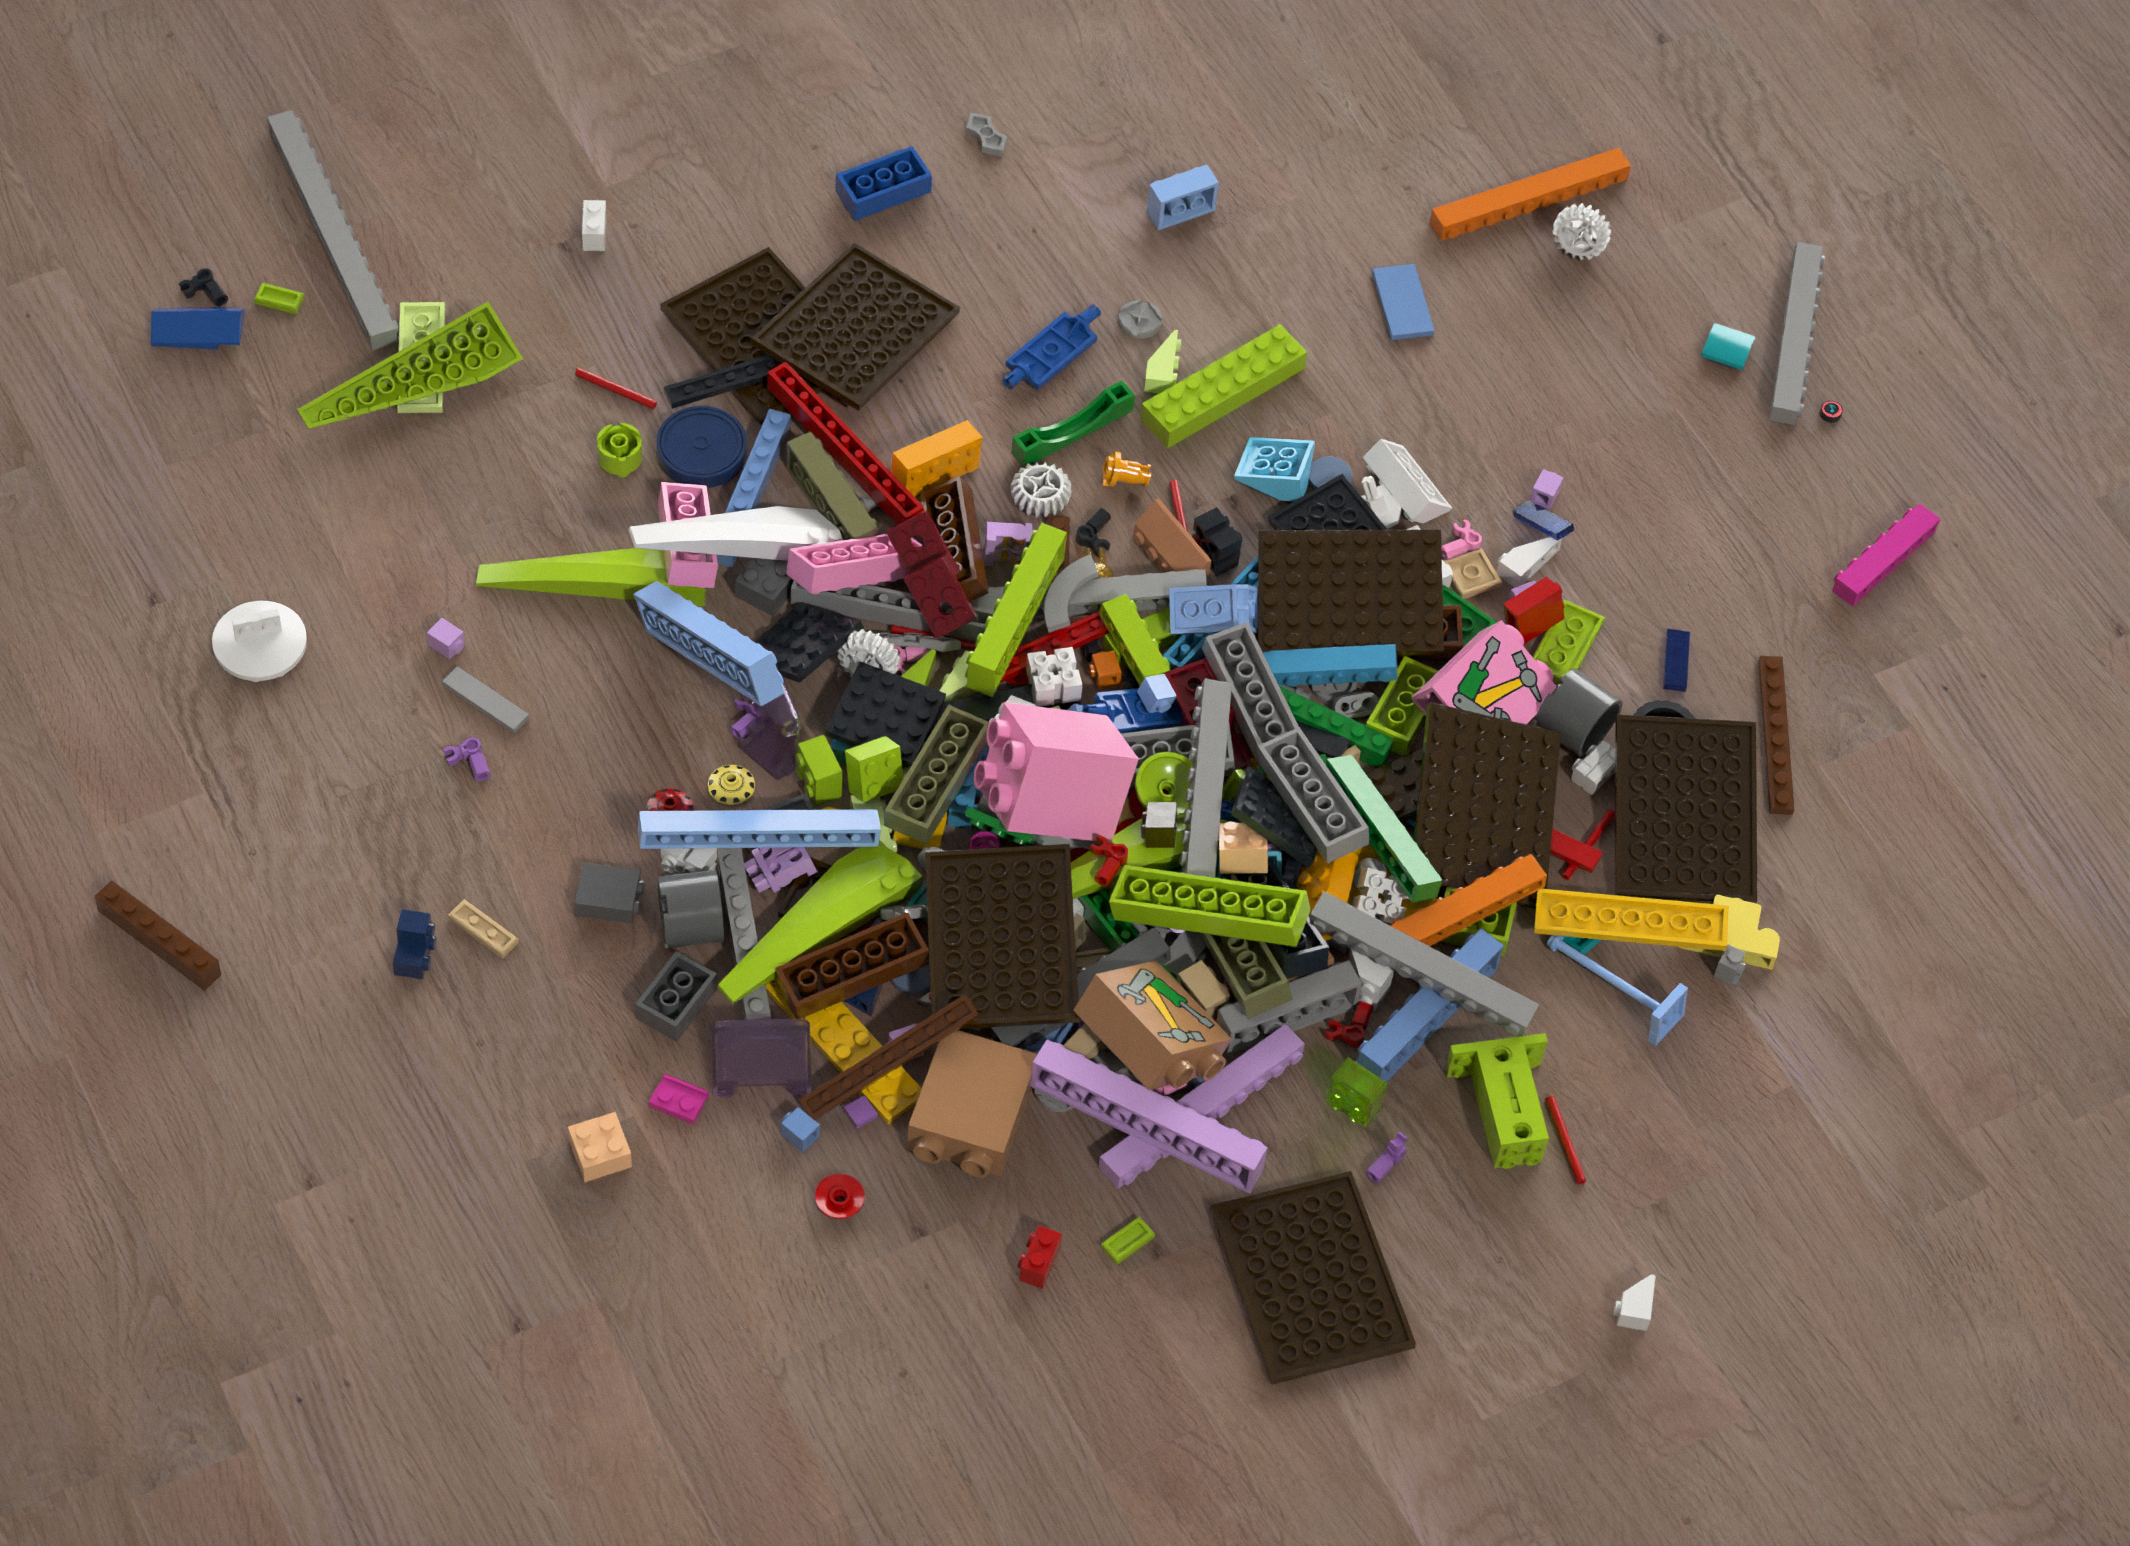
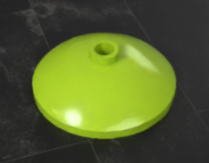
M1161 752L1150 756L1142 763L1136 774L1135 790L1139 801L1145 809H1147L1148 802H1176L1177 820L1183 819L1185 810L1188 809L1185 796L1187 789L1190 788V782H1187L1189 768H1192V761L1177 753ZM1162 789L1168 790L1169 794H1164Z

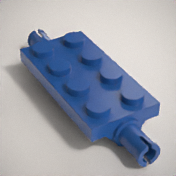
M1091 304L1081 314L1070 316L1066 312L1062 313L1006 360L1005 366L1012 372L1002 379L1004 386L1007 387L1010 384L1008 389L1011 390L1020 381L1025 380L1037 390L1042 388L1097 341V335L1090 330L1089 324L1101 315L1100 309L1098 307L1093 309L1095 304Z
M1139 688L1098 692L1094 697L1096 704H1084L1082 708L1083 713L1107 715L1120 734L1181 727L1182 713L1175 700L1169 710L1163 713H1149L1137 692Z

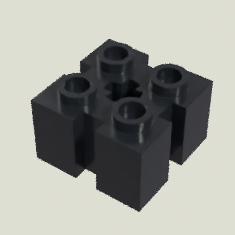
M1217 507L1194 518L1193 530L1196 533L1192 534L1195 542L1211 559L1210 570L1215 576L1238 566L1243 541L1241 533L1237 529L1235 530L1233 526L1229 527L1230 521L1228 517L1222 514Z

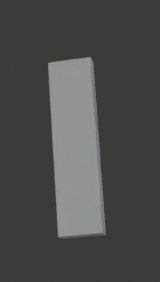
M458 666L442 681L443 687L513 734L529 720L528 713Z

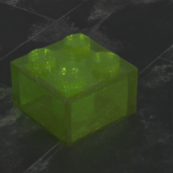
M1347 1057L1331 1077L1326 1101L1335 1110H1340L1348 1115L1353 1122L1367 1127L1383 1107L1388 1083Z

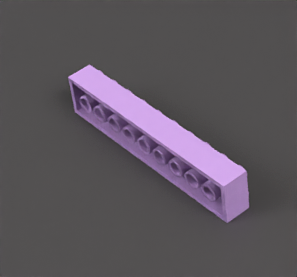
M1046 1040L1033 1061L1031 1087L1249 1194L1263 1172L1268 1147L1264 1146L1259 1140L1250 1139L1234 1128L1229 1129L1219 1124L1214 1118H1207L1197 1113L1191 1107H1184L1176 1103L1168 1096H1162L1153 1092V1090H1148L1144 1085L1131 1081L1129 1077L1110 1071L1103 1064H1096L1080 1053H1073L1065 1049L1060 1043Z

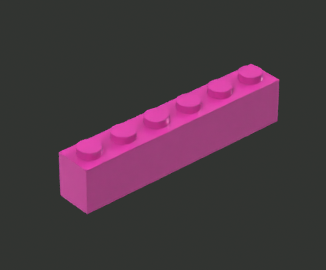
M1920 503L1914 509L1909 508L1904 514L1903 519L1900 521L1896 520L1886 534L1882 533L1879 535L1873 546L1868 545L1858 559L1855 557L1849 563L1845 571L1840 570L1833 580L1835 584L1832 591L1852 607L1855 606L1936 532L1941 518Z

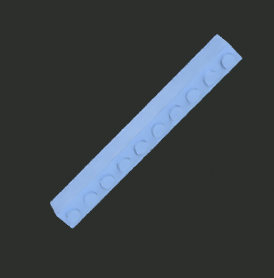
M877 809L639 811L637 828L640 849L878 847L881 832Z

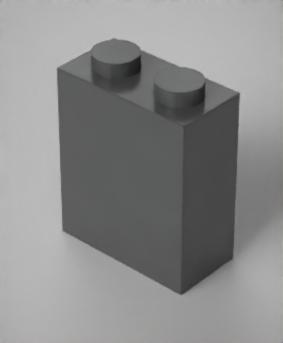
M583 863L575 899V916L633 923L634 914L638 915L640 910V901L637 900L638 895H643L645 881L641 880L640 870Z

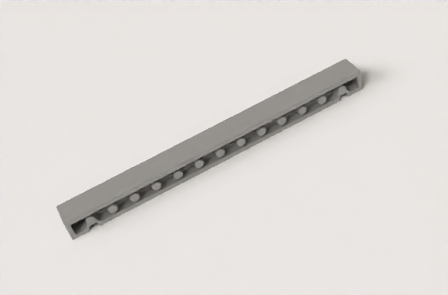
M292 110L267 117L269 132L277 144L282 160L361 328L366 333L371 349L375 350L397 343L396 333H399L396 320L392 321L391 319L392 314L389 305H384L382 290L375 286L377 283L374 273H369L368 261L365 256L362 257L360 254L362 253L358 240L354 241L352 227L351 225H346L347 219L344 210H339L338 198L336 194L331 193L332 187L329 179L324 178L325 173L322 164H317L315 149L309 147V137L306 132H302L303 126L300 118H296Z

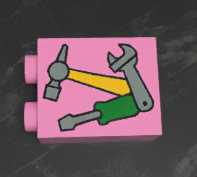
M1501 620L1480 631L1421 687L1411 699L1425 716L1427 705L1432 702L1527 724L1537 714L1548 693L1552 694L1557 686L1552 681L1553 674L1550 668L1543 662L1534 660L1525 649L1521 633L1513 626L1505 625Z

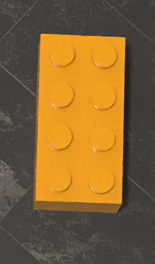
M966 420L893 452L891 473L914 497H917L921 492L942 484L947 480L978 469L983 437Z
M1317 849L1313 864L1309 868L1302 864L1296 889L1307 892L1311 908L1308 915L1309 918L1324 891L1347 903L1358 860L1356 854L1351 852L1327 864ZM1324 932L1320 933L1324 940L1333 938Z

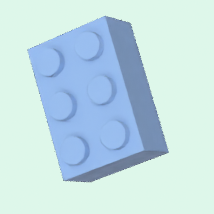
M1208 165L1195 167L1187 172L1155 181L1149 185L1147 214L1156 228L1161 230L1213 212L1216 208L1219 182Z

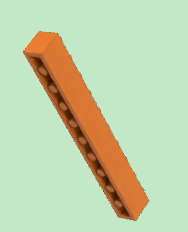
M1616 148L1433 208L1429 223L1441 241L1449 238L1452 239L1458 235L1473 232L1485 226H1492L1497 222L1510 220L1515 216L1524 213L1528 214L1534 210L1546 208L1552 204L1567 201L1570 198L1585 195L1588 192L1603 189L1615 183H1622L1629 177L1631 164L1621 149Z

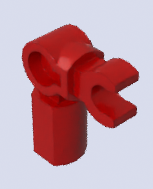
M1098 835L1096 842L1101 844V846L1091 844L1090 851L1095 855H1104L1107 859L1096 873L1094 879L1098 884L1107 887L1120 867L1127 863L1128 848L1124 844L1109 843L1104 836Z
M1358 1002L1351 1026L1345 1025L1344 1027L1337 1021L1329 1020V1028L1336 1031H1326L1325 1038L1330 1041L1340 1039L1352 1048L1360 1047L1364 1042V1031L1367 1029L1373 1006L1365 1002Z

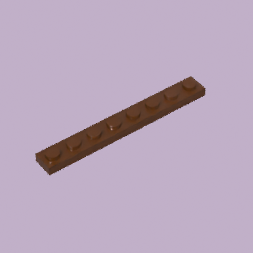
M1760 655L1758 662L1769 813L1793 815L1794 798L1783 657Z
M965 994L799 1100L807 1114L813 1120H817L980 1015Z

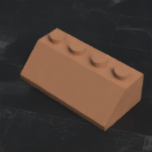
M1159 498L1154 500L1135 522L1134 541L1137 545L1142 546L1148 558L1158 565L1161 573L1205 569L1208 586L1211 559Z

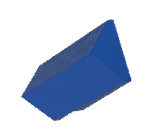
M157 308L151 312V346L218 350L219 344L240 345L246 310L245 308Z

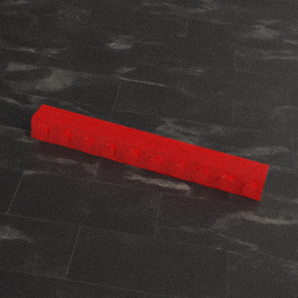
M787 362L768 372V389L808 432H811L816 439L818 438L821 441L824 449L896 525L924 512V506Z

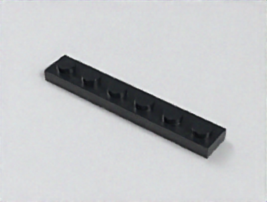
M767 355L665 386L664 394L671 408H677L768 380V372L782 363Z

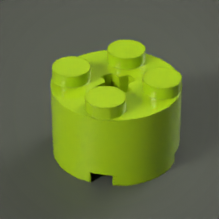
M620 423L617 426L610 424L599 432L597 436V459L602 469L618 477H627L629 473L635 471L640 466L643 457L642 439L635 427L626 423Z

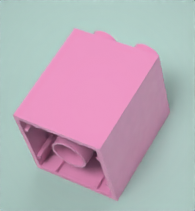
M1004 702L999 719H992L987 729V743L990 749L986 761H979L974 771V785L976 789H980L988 801L990 810L996 813L1007 831L1096 841L1097 836L1102 835L1111 843L1139 758L1107 715Z

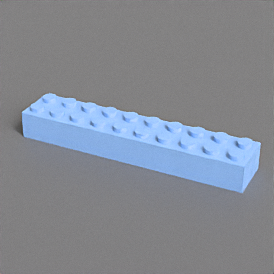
M657 581L634 593L646 631L653 637L760 706L785 693L782 685L784 680L777 670V659L773 652L767 651L759 643L756 644L751 641L748 636H743L736 629L729 627L724 621L721 622L714 615L708 614L701 607H697L690 600L684 599L679 593L673 592L668 586H664Z

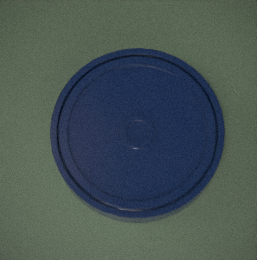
M693 406L679 410L663 422L657 434L658 463L663 472L679 484L704 485L707 488L722 485L733 479L741 471L746 461L747 439L742 425L734 416L719 408Z

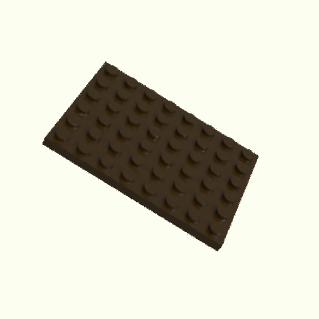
M853 243L751 339V345L780 363L787 362L796 373L859 411L959 314L960 307L856 243Z
M768 247L661 303L660 310L712 370L718 371L767 356L766 353L751 345L752 337L801 293L805 287L771 248ZM798 374L816 394L824 391L821 387ZM768 380L732 391L760 425L764 423L769 409L780 412L788 410L768 389Z
M1441 529L1258 531L1259 646L1262 652L1396 644L1397 655H1444Z
M1432 702L1427 705L1414 841L1424 856L1428 858L1435 871L1440 875L1442 879L1440 888H1465L1471 885L1477 878H1485L1491 875L1497 868H1504L1512 864L1518 857H1526L1532 854L1547 874L1545 887L1542 888L1547 889L1560 732ZM1537 891L1517 901L1516 905L1536 909Z
M1616 715L1615 895L1713 902L1716 895L1757 903L1756 722Z
M1070 844L925 852L931 1016L966 994L980 1016L960 1029L1079 1022V1016L1074 1012V1008L1078 1004Z
M1352 1171L1210 1205L1212 1218L1272 1385L1415 1349L1416 1342Z

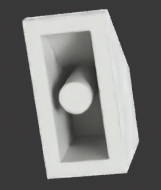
M1649 1275L1623 1292L1621 1300L1615 1302L1614 1316H1618L1617 1326L1647 1331L1651 1320L1656 1275Z

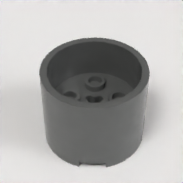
M1575 668L1560 679L1562 684L1558 685L1552 694L1548 693L1537 712L1535 720L1538 721L1537 726L1540 728L1560 732V743L1579 757H1584L1593 744L1597 746L1608 734L1615 723L1616 715H1619L1623 703L1601 685Z
M716 870L658 876V898L665 948L724 942L722 905Z

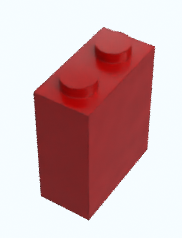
M1546 576L1503 604L1506 625L1513 626L1521 633L1524 644L1565 619V606L1562 601L1563 590L1561 586Z

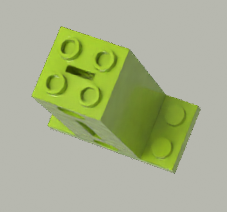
M1546 1033L1457 1044L1450 1047L1445 1066L1446 1077L1463 1078L1467 1075L1471 1076L1494 1168L1502 1167L1509 1169L1515 1165L1523 1164L1532 1166L1543 1160L1549 1136L1531 1069L1541 1066L1548 1043Z

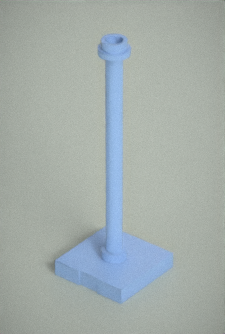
M1552 935L1548 940L1547 946L1550 947V950L1553 952L1557 949L1653 1010L1648 1041L1656 1046L1684 1016L1688 988L1680 983L1660 1004L1563 942V936Z

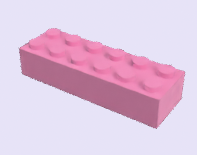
M661 482L658 499L660 522L710 516L707 487L704 485ZM664 550L668 585L714 588L718 569L717 555Z
M883 534L789 549L786 574L805 588L807 592L819 594L823 591H838L841 588L847 587L857 588L860 585L866 584L876 585L878 582L884 581L895 582L897 579H903L907 574V570L888 535ZM911 538V542L914 546H922V544H920L914 538Z

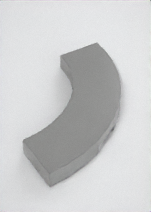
M1091 555L1085 556L1067 566L1051 584L1044 605L1048 633L1070 626L1068 607L1072 594L1089 580L1099 577Z
M890 632L879 633L880 637L887 638V642L893 643L894 646L920 647L942 652L961 649V641L945 636L936 639L933 636H923V633L904 632V635L890 634Z

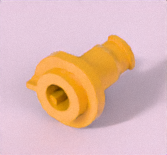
M1113 451L1111 456L1107 455L1104 461L1102 485L1114 487L1117 481L1130 484H1144L1143 486L1147 487L1151 478V472H1148L1151 465H1142L1138 462L1121 459L1120 452Z

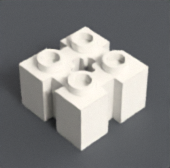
M1073 647L1055 649L1054 655H1046L1045 651L1027 653L1026 672L1029 684H1032V696L1036 707L1054 705V699H1062V703L1081 701L1082 681L1079 670H1076V658Z
M717 848L661 849V858L663 860L661 871L664 875L716 870L717 872V863L715 862L717 859Z
M1369 867L1361 869L1356 887L1362 890L1359 896H1354L1352 906L1374 918L1377 916L1378 920L1389 926L1397 919H1403L1406 907H1402L1401 902L1403 899H1408V896L1393 875L1388 876L1386 879V872ZM1382 893L1384 896V901L1380 902L1381 899L1378 898V894Z

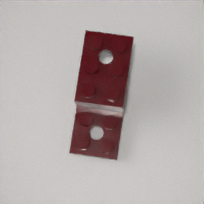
M927 510L886 531L907 570V574L903 579L936 639L977 619L978 616L956 578L960 570ZM912 536H920L923 539V545L920 547L914 546L911 542ZM943 602L949 603L952 606V612H942L940 604Z
M1206 658L1164 673L1176 694L1175 701L1182 713L1181 727L1196 725V721L1193 720L1194 709L1198 706V700H1195L1196 689H1191L1188 685L1190 683H1197L1201 687L1205 678L1217 680ZM1230 704L1229 726L1235 770H1243L1247 766L1252 768L1253 763L1234 729L1235 712Z

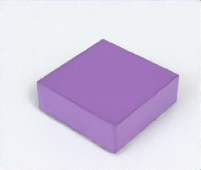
M865 1095L844 1106V1112L856 1129L878 1118V1113Z

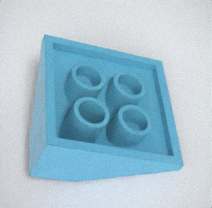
M1250 437L1234 478L1278 500L1294 502L1304 496L1307 490L1315 441Z

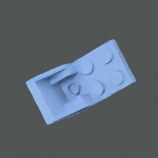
M1246 584L1169 588L1170 630L1172 635L1221 632L1248 622L1253 634H1259L1257 587Z

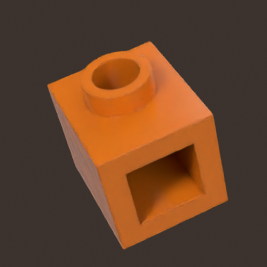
M1101 651L1097 654H1092L1091 664H1088V671L1090 677H1094L1097 689L1120 686L1121 670L1115 651Z

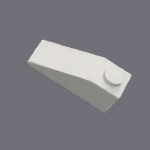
M1561 535L1552 536L1515 547L1508 554L1504 553L1497 562L1499 565L1497 570L1498 576L1515 588L1523 585L1560 550L1563 537Z

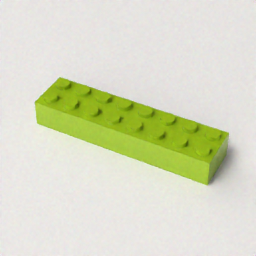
M1279 324L1142 403L1140 420L1168 449L1304 370L1308 352Z
M1041 523L1038 531H1033L1030 537L1031 544L1029 548H1024L1020 565H1015L1011 582H1006L1002 599H997L993 616H989L986 620L985 632L983 634L980 633L977 637L975 651H970L966 660L968 667L965 673V677L968 678V688L993 697L1064 560L1067 532Z
M1124 865L1109 900L1114 920L1294 947L1298 944L1311 910L1307 892L1304 890Z

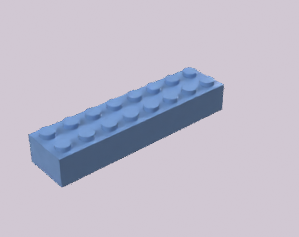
M1480 929L1475 935L1473 933L1469 935L1464 942V946L1460 950L1457 948L1450 958L1490 978L1498 969L1504 945L1483 929ZM1420 986L1419 992L1416 995L1411 994L1404 1002V1007L1400 1011L1396 1009L1391 1014L1389 1022L1385 1026L1380 1025L1373 1034L1374 1037L1370 1041L1365 1040L1358 1049L1359 1056L1355 1061L1356 1070L1354 1075L1377 1092L1462 1005L1453 1000L1444 999L1440 993L1432 989H1425Z

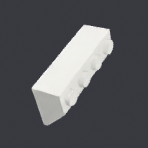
M1380 439L1363 457L1368 464V470L1378 476L1380 485L1383 484L1405 511L1403 514L1409 521L1426 523L1452 509L1404 446Z

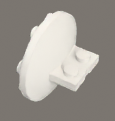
M253 601L231 609L219 620L212 637L213 652L220 666L235 677L253 682L284 676L299 663L307 645L306 630L300 617L290 608L271 601Z

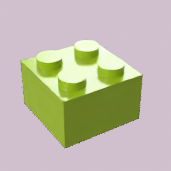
M825 735L798 743V753L795 754L798 766L795 767L798 779H803L805 783L804 789L808 798H812L815 806L842 797V769Z
M884 736L845 750L848 786L851 794L864 803L897 791L903 781L899 745Z

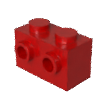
M1038 1225L1035 1234L1030 1233L1026 1247H1029L1027 1254L1022 1253L1017 1268L1021 1269L1019 1281L1041 1289L1044 1288L1061 1247L1062 1233Z

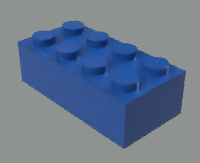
M910 146L837 173L835 191L856 221L931 193L932 174L914 147Z

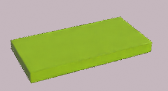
M1563 600L1565 619L1546 631L1533 655L1534 660H1539L1550 668L1553 674V681L1562 684L1560 679L1572 669L1580 668L1605 621L1604 616L1567 600Z

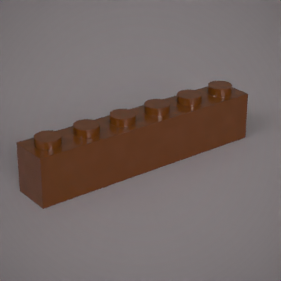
M111 880L95 895L97 909L101 914L205 991L221 976L219 960L114 881Z

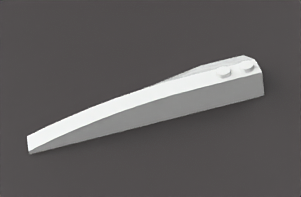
M782 506L631 526L628 529L634 548L788 561L789 549L843 541L839 529L817 510Z

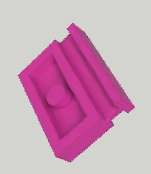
M664 1074L661 1083L659 1082L649 1101V1107L694 1125L704 1107L706 1099L709 1097V1091Z

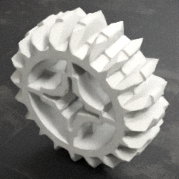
M1574 203L1570 208H1564L1563 212L1558 214L1554 222L1553 234L1556 235L1554 242H1560L1559 249L1564 248L1565 254L1570 252L1572 258H1575L1577 255L1580 260L1584 259L1585 256L1589 260L1593 256L1597 257L1606 249L1610 241L1611 229L1608 228L1609 222L1604 221L1605 215L1600 216L1598 214L1599 209L1593 211L1591 205L1585 208L1583 203L1579 207Z
M1036 461L1034 466L1027 464L1026 468L1020 467L1018 473H1015L1011 482V496L1014 499L1015 505H1019L1020 511L1027 510L1028 515L1035 513L1036 518L1039 514H1043L1046 518L1048 513L1055 516L1057 511L1062 512L1071 497V483L1068 480L1067 474H1063L1062 468L1056 469L1055 464L1047 466L1046 461L1043 465H1039Z
M863 629L859 632L854 630L850 633L848 642L838 650L837 656L840 659L839 664L844 666L845 672L851 674L850 677L853 676L860 661L896 674L900 657L897 655L898 650L893 649V643H888L887 638L880 637L879 633L876 635L871 630L865 632Z

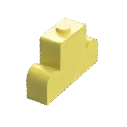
M1716 895L1713 904L1729 906L1727 946L1731 945L1745 952L1744 963L1772 970L1777 958L1780 937L1776 931L1770 928L1758 930L1761 905L1743 901L1740 898ZM1679 947L1682 949L1695 951L1720 958L1725 952L1719 950Z

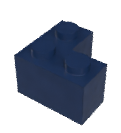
M402 909L396 929L398 944L393 959L394 975L423 980L425 971H429L431 965L430 950H435L437 937L434 936L435 924L431 921V913Z

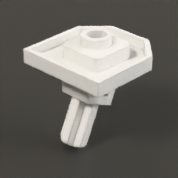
M1372 476L1364 477L1361 481L1364 495L1361 496L1387 529L1397 525L1402 511L1400 504L1383 484L1376 487Z

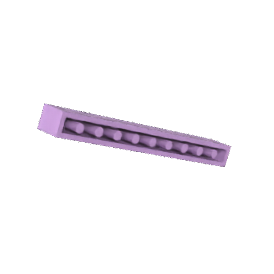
M1284 1024L1224 1067L1214 1078L1205 1081L1176 1103L1184 1107H1191L1197 1113L1207 1118H1221L1228 1113L1233 1105L1243 1103L1251 1092L1261 1090L1269 1079L1279 1077L1287 1066L1297 1064L1303 1057L1305 1043ZM1130 1135L1100 1156L1099 1169L1118 1189L1124 1184L1129 1185L1139 1173L1143 1170L1145 1172L1150 1170L1157 1160L1161 1157L1166 1158L1170 1154Z

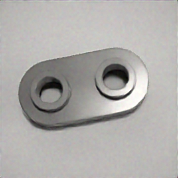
M1370 691L1341 695L1334 700L1333 711L1348 718L1371 715L1379 699ZM1368 698L1369 703L1363 706V700ZM1342 703L1347 704L1344 710L1340 708Z

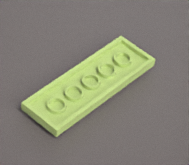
M445 302L400 303L399 351L445 326ZM443 393L397 405L398 413H443Z

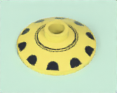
M725 765L717 768L710 775L708 790L712 798L721 804L729 806L739 805L746 802L753 795L755 780L746 768L739 765Z

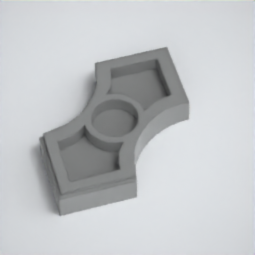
M970 112L966 133L973 135L980 141L982 153L1003 157L1007 136L994 129L991 124V116Z

